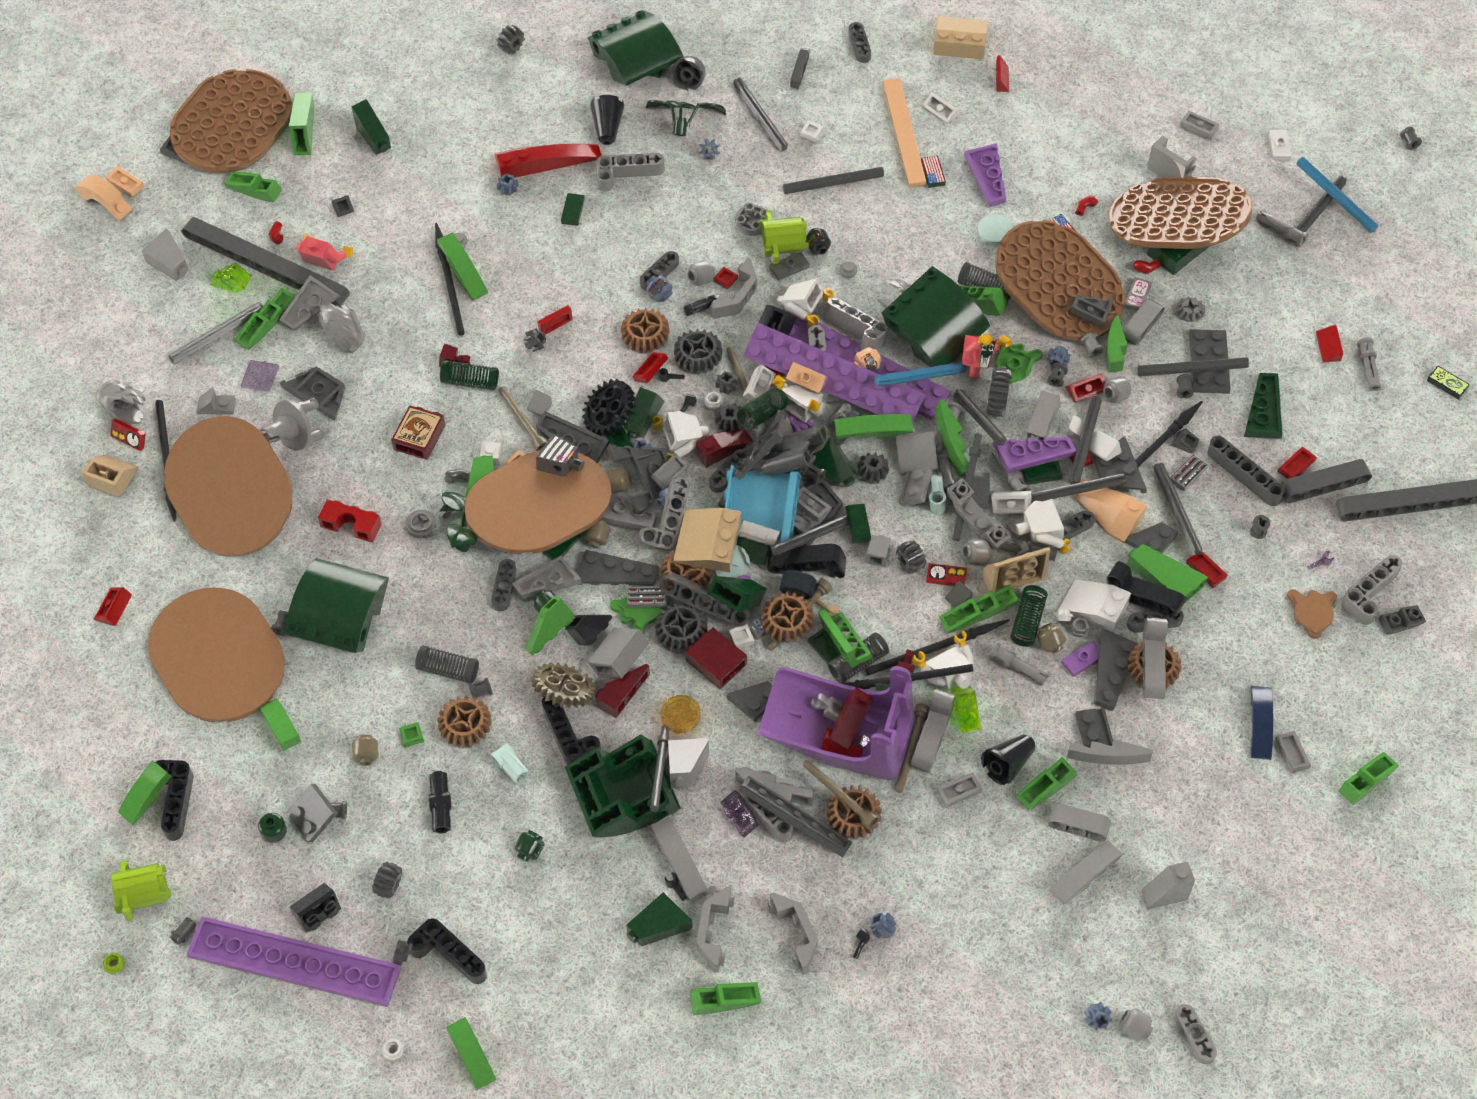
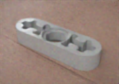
M1187 1004L1180 1005L1175 1013L1177 1024L1198 1061L1203 1064L1212 1063L1217 1055L1216 1047L1194 1008ZM1182 1011H1184L1185 1014H1190L1188 1017L1189 1022L1185 1017L1181 1018ZM1197 1029L1201 1032L1202 1037L1200 1039H1193L1190 1036V1031ZM1203 1047L1206 1051H1211L1209 1058L1207 1055H1202Z

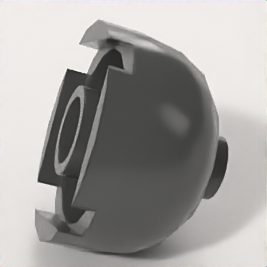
M684 56L672 66L671 74H673L674 83L679 88L688 91V88L696 90L701 86L706 76V70L700 59L694 56Z

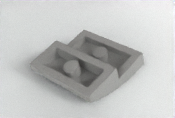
M933 431L896 436L901 475H906L907 471L912 473L913 470L929 467L932 471H938Z
M805 487L799 490L794 530L799 534L818 527L831 511V506Z

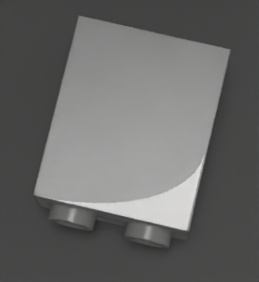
M1161 136L1151 147L1147 168L1160 177H1192L1196 167V158L1192 156L1186 161L1166 148L1168 139Z

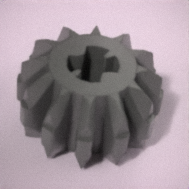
M507 25L506 28H502L501 33H498L497 46L503 52L515 54L516 50L519 51L520 46H523L522 42L525 40L524 33L519 27Z
M727 402L726 406L720 404L719 409L715 411L714 418L718 429H724V432L728 430L734 431V429L740 430L741 425L737 419V412L742 406H737L735 402L732 405H729Z
M868 452L866 456H861L857 464L859 476H862L863 481L869 479L870 484L873 480L877 483L880 482V479L885 480L886 474L889 473L888 459H884L883 454L878 456L877 452L874 455Z
M914 540L904 542L897 547V559L904 571L906 570L908 574H913L925 568L927 563L926 555L923 553L920 545Z
M392 862L381 864L373 880V893L383 898H391L401 881L402 868Z

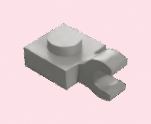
M819 693L817 700L815 698L812 699L811 706L815 709H823V715L836 723L843 703L834 697L828 699L825 695Z

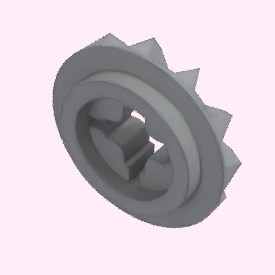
M1187 296L1186 299L1181 298L1179 303H1177L1176 312L1183 320L1198 321L1205 314V305L1202 304V300L1198 301L1196 297L1190 298ZM1189 305H1190L1192 308H1194L1193 313H1192V310H1191L1190 308H1188Z
M846 403L837 407L829 416L827 425L831 428L835 427L834 420L845 418L851 410V405Z
M417 510L407 517L406 528L410 534H414L417 538L422 535L426 537L428 533H432L433 529L436 528V518L430 511ZM419 519L424 523L423 528L419 525Z

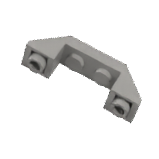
M747 258L738 267L739 280L743 282L741 290L734 294L732 300L721 294L717 300H713L710 306L712 318L716 319L739 314L757 290V276L750 258Z
M963 477L947 489L955 510L979 539H985L989 545L998 548L1011 537L1000 522L994 525L971 496L974 491Z
M728 886L703 902L696 941L698 952L712 970L719 973V967L724 966L725 953H722L721 945L710 944L712 931H709V925L714 924L715 912L728 914L729 907L734 906L735 895H731V887Z
M771 893L770 902H768L771 914H776L778 920L791 915L794 925L799 926L801 929L800 938L804 945L795 948V957H792L796 969L800 968L802 974H806L817 950L818 938L802 903L776 893Z

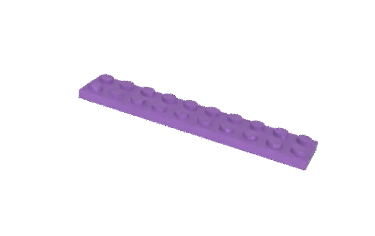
M797 317L789 336L808 344V321ZM818 322V325L824 329L826 352L851 363L855 362V354L862 351L860 343ZM880 354L882 362H880V367L873 372L885 375L909 371V369ZM929 379L907 382V387L926 395L918 414L932 421L935 417V406L942 399L946 402L951 395V391Z
M757 323L743 355L745 358L785 375L788 374L793 362L827 376L822 391L877 415L911 414L912 424L926 396L924 393L900 383L878 387L874 381L875 377L879 376V374L760 323Z
M203 916L187 952L188 958L385 1007L389 1005L401 971V966L398 964Z

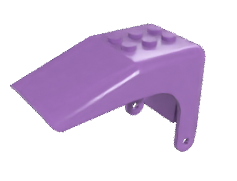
M894 666L890 670V688L884 691L860 689L873 697L869 710L856 733L858 736L865 737L861 758L848 757L821 750L826 727L833 729L835 722L823 715V709H815L811 706L812 699L815 698L817 700L819 693L825 695L828 699L834 697L843 703L844 699L856 687L837 683L788 667H781L776 672L757 734L827 765L886 780H893L900 773L914 722L910 671L903 667Z

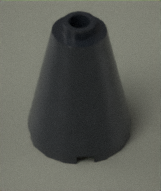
M600 95L599 99L595 100L593 98L591 100V112L599 142L603 145H611L616 140L624 111V101L622 100L621 102L619 97L614 95Z
M1023 734L986 749L981 755V764L983 768L986 766L988 769L987 775L1000 785L1011 783L1035 751V741L1032 737Z

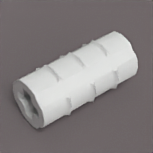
M746 520L741 524L739 537L771 547L779 543L781 531Z

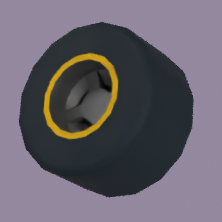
M788 570L783 573L779 590L783 594L788 592L789 596H792L795 592L797 597L802 595L804 599L812 598L817 580L807 573Z

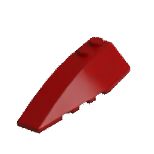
M581 143L525 146L494 153L500 177L509 174L511 176L514 175V178L596 161L602 156L598 144Z

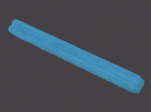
M1301 157L1297 161L1296 165L1369 232L1372 233L1378 228V224L1306 158Z
M959 362L879 375L875 377L874 382L880 387L964 373L967 366Z

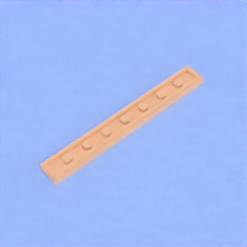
M900 78L883 80V87L908 186L926 185V178Z

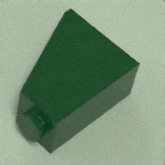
M367 99L351 106L356 129L374 153L377 155L391 148L389 136Z
M640 387L634 401L636 406L631 408L634 413L629 414L630 420H626V426L623 427L628 432L627 435L636 439L638 436L645 437L653 423V417L657 416L664 404V400L657 393Z
M830 437L824 447L813 454L816 456L813 465L820 469H825V477L842 487H849L859 477L835 439Z
M714 576L707 594L737 612L760 606L767 588L752 579Z
M664 892L626 925L627 937L634 944L637 942L641 947L693 928L692 919Z

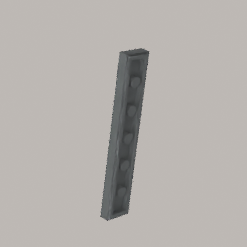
M750 776L747 777L739 789L741 793L842 858L853 843Z

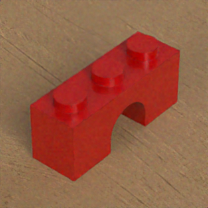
M327 499L318 516L320 527L338 532L344 523H355L353 526L355 538L373 543L382 525L380 516L376 512L365 511L357 506H348L337 500Z

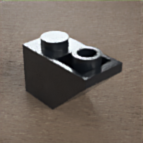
M576 615L565 630L578 645H591L597 640L598 634L608 627V622L613 617L611 615Z

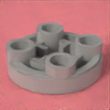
M750 202L745 203L744 207L735 216L737 229L743 234L750 236L762 234V227L759 224L760 220L765 219V212L768 209Z

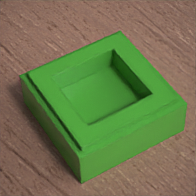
M419 722L399 728L405 748L424 742Z

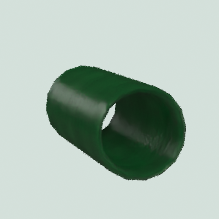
M444 360L441 364V383L458 384L459 386H471L493 391L498 384L499 370L497 367H481V365L478 366L477 364L468 365V363L462 364L461 362ZM457 364H458L457 375H456V379H455L456 366H457ZM460 364H461L460 376H459V380H458L459 367H460ZM463 365H464L463 377H462V380H461L462 369H463ZM476 367H477L476 378H475V381H474L475 369H476ZM479 367H480L479 379H478V382H477L478 371H479Z
M777 387L770 389L738 410L737 419L739 424L744 429H754L774 416L777 409L781 411L785 409L788 405V398L783 390H779Z
M1028 585L1023 589L1010 635L1012 642L1019 646L1029 647L1035 644L1048 596L1047 591L1042 587ZM1026 591H1037V592H1039V593H1042L1044 596H1042L1041 594L1035 593V592H1027V593H1026ZM1028 594H1036V595L1041 596L1042 598H1040V597H1038V596H1035V595H1028ZM1017 637H1019V638H1021V639L1033 640V641H1023V640L1018 639Z

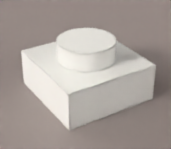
M807 121L800 132V137L816 143L823 132V126Z
M482 442L480 456L492 455L493 461L499 462L501 443Z
M748 624L729 630L733 644L739 649L754 644Z

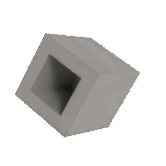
M872 535L867 551L866 563L885 567L891 539L882 535Z

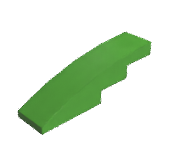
M452 232L437 239L439 247L446 255L447 262L455 272V277L472 301L488 294V290L454 233Z
M281 287L272 301L268 299L259 313L256 311L253 313L234 340L248 350L251 349L280 321L279 319L295 298V295Z
M942 399L934 408L937 426L948 457L959 477L967 473L969 464L963 454L967 447L959 436L963 428L944 399Z
M911 414L866 415L834 420L837 439L855 436L857 439L873 436L880 439L914 433Z
M1009 584L995 593L990 591L976 600L971 598L939 616L949 634L999 614L1020 603Z

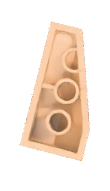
M1080 479V483L1087 481L1084 479ZM1109 488L1072 495L1083 508L1094 514L1095 521H1098L1104 527L1107 534L1122 543L1126 542V538L1132 534L1142 521L1147 505L1137 499Z

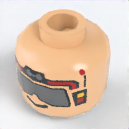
M868 347L855 354V362L853 363L873 372L880 367L882 359L876 349Z

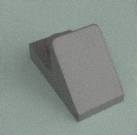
M211 388L199 397L196 413L234 414L235 395H216L214 388Z

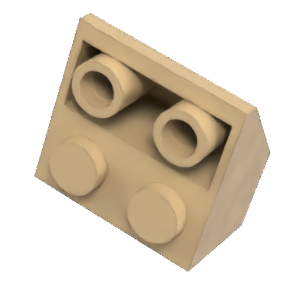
M105 454L92 458L83 470L82 475L87 486L120 497L139 468L136 465Z

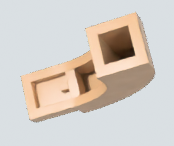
M88 175L74 188L85 201L94 199L101 203L118 221L132 210L130 205L121 197L122 194L113 185L98 176Z

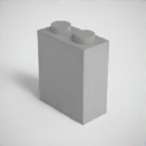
M614 627L587 663L597 675L623 678L649 643L644 638L643 632L638 629Z

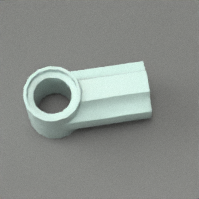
M932 475L927 491L929 507L933 514L941 515L946 511V495L944 493L942 477Z
M508 743L490 755L494 764L499 769H503L515 784L526 779L529 771L519 761L515 751Z

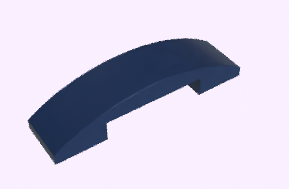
M1251 685V758L1271 760L1274 718L1271 687Z

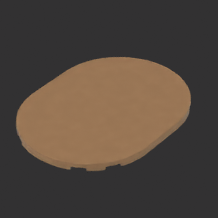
M232 69L223 71L222 74L207 78L193 91L175 113L171 121L170 139L175 153L188 165L212 173H228L253 165L269 151L290 122L292 101L289 92L273 76L252 69H246V71Z
M1161 177L1151 179V182L1145 184H1136L1130 187L1129 191L1125 194L1119 195L1110 208L1109 221L1112 231L1118 238L1135 246L1176 249L1204 248L1227 241L1241 232L1252 216V202L1245 189L1238 184H1231L1230 181L1211 177Z
M1031 220L1018 224L1004 235L995 256V268L998 279L1012 299L1042 329L1062 339L1081 341L1089 333H1094L1097 338L1107 334L1110 331L1115 316H1119V319L1121 318L1125 305V293H1123L1122 282L1113 267L1078 232L1068 226L1059 225L1054 221L1043 220L1033 222ZM1077 295L1098 297L1099 301H1107L1108 298L1114 300L1103 327L1069 312Z
M218 416L208 418L187 429L176 440L168 454L164 469V483L167 495L192 538L203 548L221 556H245L263 549L281 533L292 510V484L287 471L270 443L255 426L236 417Z
M541 450L528 453L490 472L474 484L465 502L467 525L480 542L492 549L504 550L505 553L520 555V553L532 552L534 554L549 550L594 526L604 516L611 501V485L607 474L594 460L578 453V459L584 461V467L581 471L571 469L567 476L564 477L539 471L536 467V456Z
M203 588L188 592L168 604L158 615L151 628L148 649L155 670L175 703L184 712L200 718V720L215 723V721L232 722L246 718L259 711L261 706L268 703L282 683L285 658L281 644L258 607L239 592L226 588Z

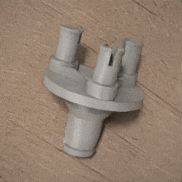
M312 397L304 402H294L292 400L278 402L273 410V423L262 427L260 431H265L262 434L270 444L281 440L288 448L295 451L302 450L311 446L313 442L322 440L324 438L323 430L317 428L311 431L310 423L306 416L307 412L319 407L317 399L315 400Z

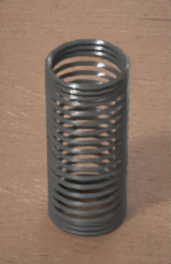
M969 262L963 264L957 279L961 285L969 286L971 283L970 286L994 287V285L997 287L1000 282L999 279L997 280V273L985 271V269L973 264L971 265ZM1002 286L1001 289L1008 301L1011 296L1005 291V289L1003 290Z
M874 632L863 640V643L867 644L866 647L872 654V659L851 668L847 661L843 660L844 657L841 654L828 663L829 671L838 683H845L847 679L849 680L855 674H858V672H861L864 668L866 669L869 665H872V663H875V661L889 653V647L879 633ZM857 652L855 656H856V658H857V657H859V656H861L862 654H865V653H858V652Z
M422 645L416 655L415 668L436 675L439 674L443 677L462 680L466 683H473L478 673L479 661L478 659H469V657L459 656V654L456 655L452 652L436 650V648L433 649L432 647L429 648V646Z

